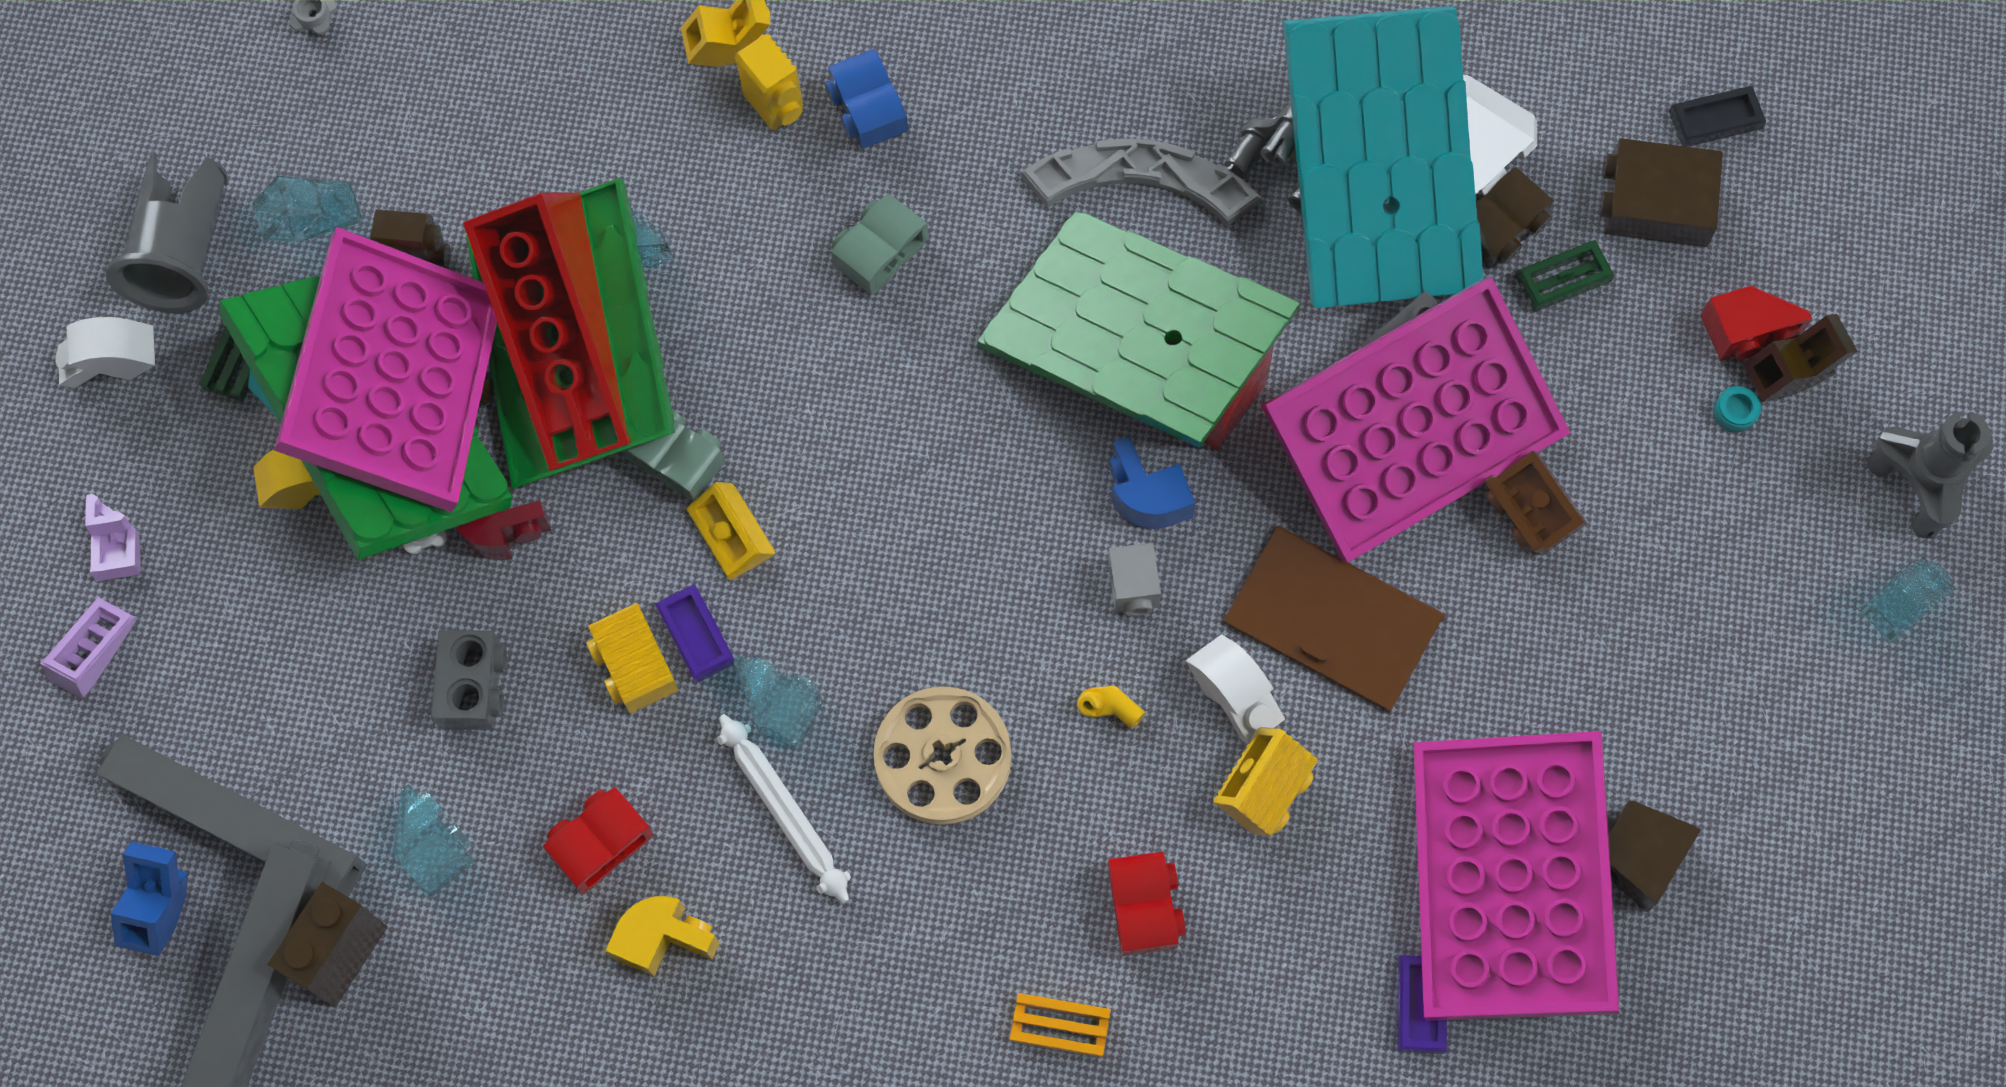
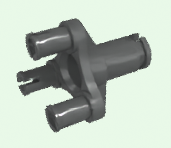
M1291 104L1284 106L1277 117L1250 119L1241 132V141L1224 165L1241 179H1246L1261 156L1269 164L1273 157L1276 156L1277 159L1273 166L1279 168L1284 167L1288 158L1297 163ZM1298 184L1294 192L1288 197V202L1294 209L1302 213Z
M1956 412L1948 417L1937 431H1931L1927 435L1898 426L1885 429L1876 440L1875 449L1869 454L1871 456L1867 458V466L1872 473L1879 476L1890 474L1895 467L1908 479L1916 491L1921 506L1920 512L1912 519L1913 531L1921 538H1926L1928 534L1930 538H1934L1941 529L1948 528L1960 516L1962 494L1966 480L1972 470L1992 453L1994 448L1993 439L1990 435L1988 424L1981 416L1969 412L1967 418L1961 419L1960 412Z

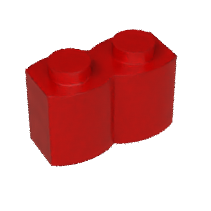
M616 787L607 792L604 789L599 790L590 796L583 805L585 811L571 822L568 819H564L557 823L546 836L548 841L543 845L547 854L581 894L597 885L618 864L632 856L654 836L650 826Z
M1164 851L1108 859V873L1122 957L1177 949L1179 945L1178 937L1186 936L1182 908L1174 909L1171 898V891L1178 890L1175 863H1166Z

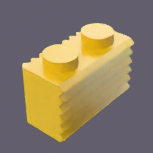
M765 34L739 51L734 58L736 59L735 62L737 63L736 66L738 67L737 70L744 97L770 129L776 130L781 125H789L800 117L803 111V100L796 65H792L791 59H787L786 53H782L781 47H777V43L772 40L771 35Z
M638 602L588 625L593 639L586 641V644L596 665L599 666L605 663L610 672L611 678L604 680V683L615 705L624 702L629 713H635L637 710L643 709L645 706L651 705L679 691Z
M1260 727L1247 745V750L1242 752V757L1237 760V765L1232 768V773L1228 775V780L1223 783V788L1218 791V796L1213 798V803L1251 834L1272 837L1274 833L1279 832L1287 824L1290 817L1288 809L1296 796L1302 794L1311 785L1313 780L1311 772L1317 764L1318 758L1312 756L1310 752L1306 751L1303 746L1299 745V742L1293 740L1285 731L1277 728Z

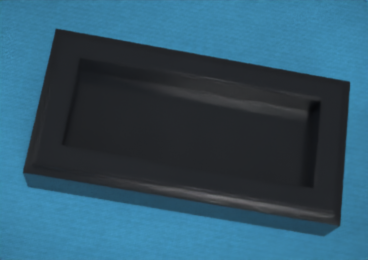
M1753 86L1672 104L1669 110L1681 146L1686 147L1760 130L1766 124V119Z

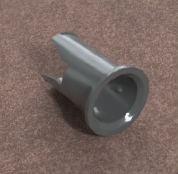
M153 152L150 158L146 159V170L123 254L113 258L106 268L107 283L117 294L131 303L150 310L167 313L190 312L201 308L208 298V285L201 276L224 187L228 183V174L221 164L207 156L183 188L179 203L171 202L170 182L157 172V154Z

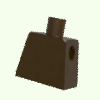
M1628 800L1616 818L1607 814L1611 882L1642 909L1649 912L1660 901L1701 829L1636 801Z

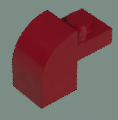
M540 500L499 511L456 526V529L471 550L484 558L492 560L513 559L509 542H532L542 536L541 533L552 530L548 514Z

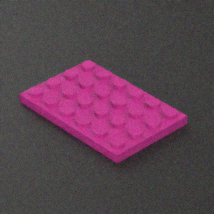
M336 227L328 246L274 451L452 512L458 504L497 325V319L484 283Z
M1492 277L1483 278L1260 405L1340 559L1346 563L1486 483L1484 480L1491 474L1498 476L1531 451L1539 452L1571 433Z
M1601 731L1414 742L1425 1020L1620 1014Z

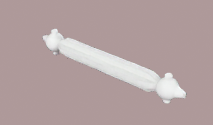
M725 714L721 715L719 720L722 729L720 736L717 737L718 743L734 748L736 762L807 868L821 877L820 884L817 885V891L820 894L825 893L828 896H835L842 903L849 901L846 888L847 881L851 878L850 874L847 871L842 872L839 869H834L832 855L760 748L747 740L751 727L748 724L744 725L739 721H733Z

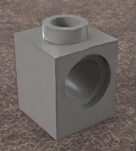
M1154 543L1109 548L1108 568L1115 613L1126 612L1128 616H1142L1151 613L1152 608H1159L1161 590Z

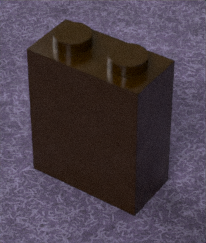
M1619 138L1613 154L1606 153L1603 163L1602 178L1609 179L1608 192H1602L1599 204V217L1605 218L1604 234L1707 247L1717 230L1723 151Z
M321 882L267 965L336 1007L388 926L361 904Z

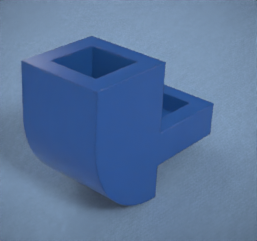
M1131 436L1114 441L1113 458L1108 459V464L1115 483L1119 485L1112 488V504L1125 520L1141 528L1160 529L1194 517L1196 503L1180 464L1146 475Z
M131 842L123 854L127 889L110 913L114 944L116 947L160 956L177 926L186 898L188 873L178 870L175 851Z

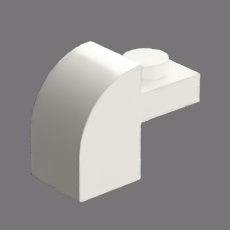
M115 317L89 318L67 325V340L58 345L56 353V365L59 368V385L76 388L99 373L132 380L155 366L153 326Z
M1221 634L1185 660L1205 695L1222 706L1240 739L1246 744L1251 742V738L1256 735L1258 728H1274L1285 720L1270 693L1273 687L1254 660L1232 640Z

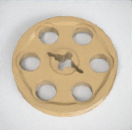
M932 687L905 697L886 715L875 739L874 765L884 793L900 811L925 823L936 825L955 824L969 820L985 811L994 803L1004 789L1011 767L1010 739L999 714L981 697L959 688ZM968 705L974 708L977 713L976 721L969 727L955 725L951 720V714L956 707ZM915 707H923L931 713L932 719L926 728L913 729L906 723L907 713ZM985 742L997 744L1002 752L1000 759L991 765L982 764L975 756L979 745ZM894 746L906 748L910 753L908 764L900 769H893L887 766L884 762V756L888 749ZM941 746L944 750L955 749L950 754V764L945 765L941 760L935 763L930 762L935 757V747ZM964 781L973 782L980 789L978 800L969 805L959 803L954 797L956 786ZM920 783L929 785L935 793L931 803L923 807L913 805L908 799L909 790L914 785Z

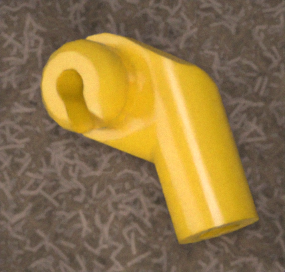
M1116 686L1086 689L1077 700V708L1082 715L1087 717L1116 715L1130 729L1136 727L1146 715V712Z

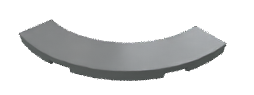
M1144 139L1096 141L1094 145L1079 147L1073 150L1067 148L1049 155L1021 171V178L1047 208L1061 199L1089 188L1110 184H1143L1173 191L1193 200L1215 215L1228 227L1259 205L1261 197L1244 180L1221 164L1217 166L1204 158L1196 156L1195 152L1190 149Z

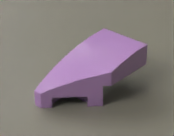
M94 494L86 495L85 526L91 534L90 573L95 581L141 575L140 539L137 530L131 526L125 515L119 511L115 512L101 503L100 499Z

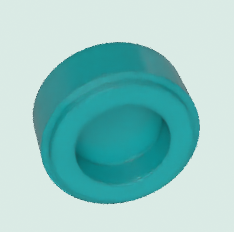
M1733 386L1725 389L1716 400L1713 408L1714 417L1723 429L1735 433L1749 430L1759 418L1761 403L1757 395L1750 389Z

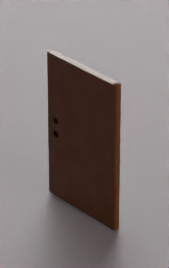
M1277 525L1225 616L1223 623L1391 713L1437 627L1445 619L1446 615L1354 565L1343 562L1337 556Z

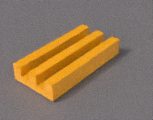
M1018 993L1010 1042L1103 1058L1111 1009ZM1030 1007L1100 1020L1099 1026L1025 1013V1008ZM1026 1024L1097 1037L1096 1044L1021 1032L1022 1025Z

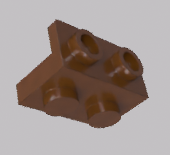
M1531 451L1498 476L1491 474L1484 480L1490 488V491L1486 493L1488 500L1499 514L1503 515L1507 512L1516 527L1511 529V532L1525 551L1532 548L1534 552L1544 555L1588 524L1537 451Z

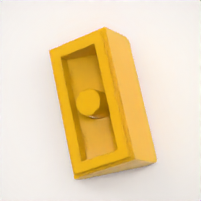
M715 482L686 507L687 512L729 580L737 578L775 554L774 548L734 484Z

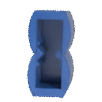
M875 49L828 67L830 80L824 82L832 105L840 104L845 115L840 116L849 140L856 138L860 147L864 149L909 131L906 112Z

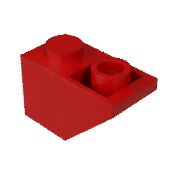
M1751 285L1710 298L1700 315L1720 361L1736 357L1737 360H1745L1756 355L1762 348L1768 346L1773 341L1794 339L1805 331L1812 320L1808 310Z

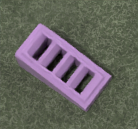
M98 597L40 663L47 679L51 683L83 699L95 685L135 624V617ZM101 618L114 625V627L109 631L96 623ZM91 634L102 641L96 644L86 638ZM80 649L89 656L84 659L76 655V653ZM68 665L75 668L76 671L74 672L73 670L67 668Z

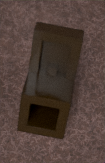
M1830 314L1824 316L1794 339L1773 341L1743 363V366L1762 401L1765 402L1787 398L1825 381L1836 374L1834 368L1853 356L1858 350L1837 314Z

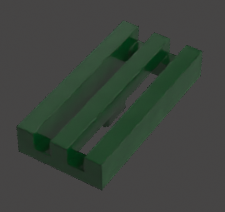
M1596 240L1519 269L1515 275L1518 283H1522L1524 286L1523 292L1526 298L1529 297L1532 303L1530 306L1534 313L1612 282L1615 276ZM1590 255L1594 259L1536 283L1532 279ZM1596 270H1600L1599 273L1593 274L1591 276H1588L1586 278H1583L1581 280H1578L1576 282H1573L1571 284H1568L1546 294H1540L1543 291H1546L1568 281L1574 280Z
M226 326L199 385L203 390L243 402L249 390L250 368L245 361L234 387H229L237 367L240 366L243 360V356Z

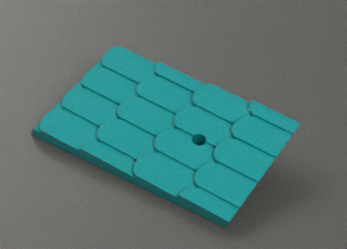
M1453 6L1283 21L1309 289L1313 307L1324 308L1336 305L1344 306L1377 301L1417 298L1424 291H1427L1431 296L1457 294L1482 280L1480 223L1477 221L1466 81L1463 80L1460 24L1457 19V9Z

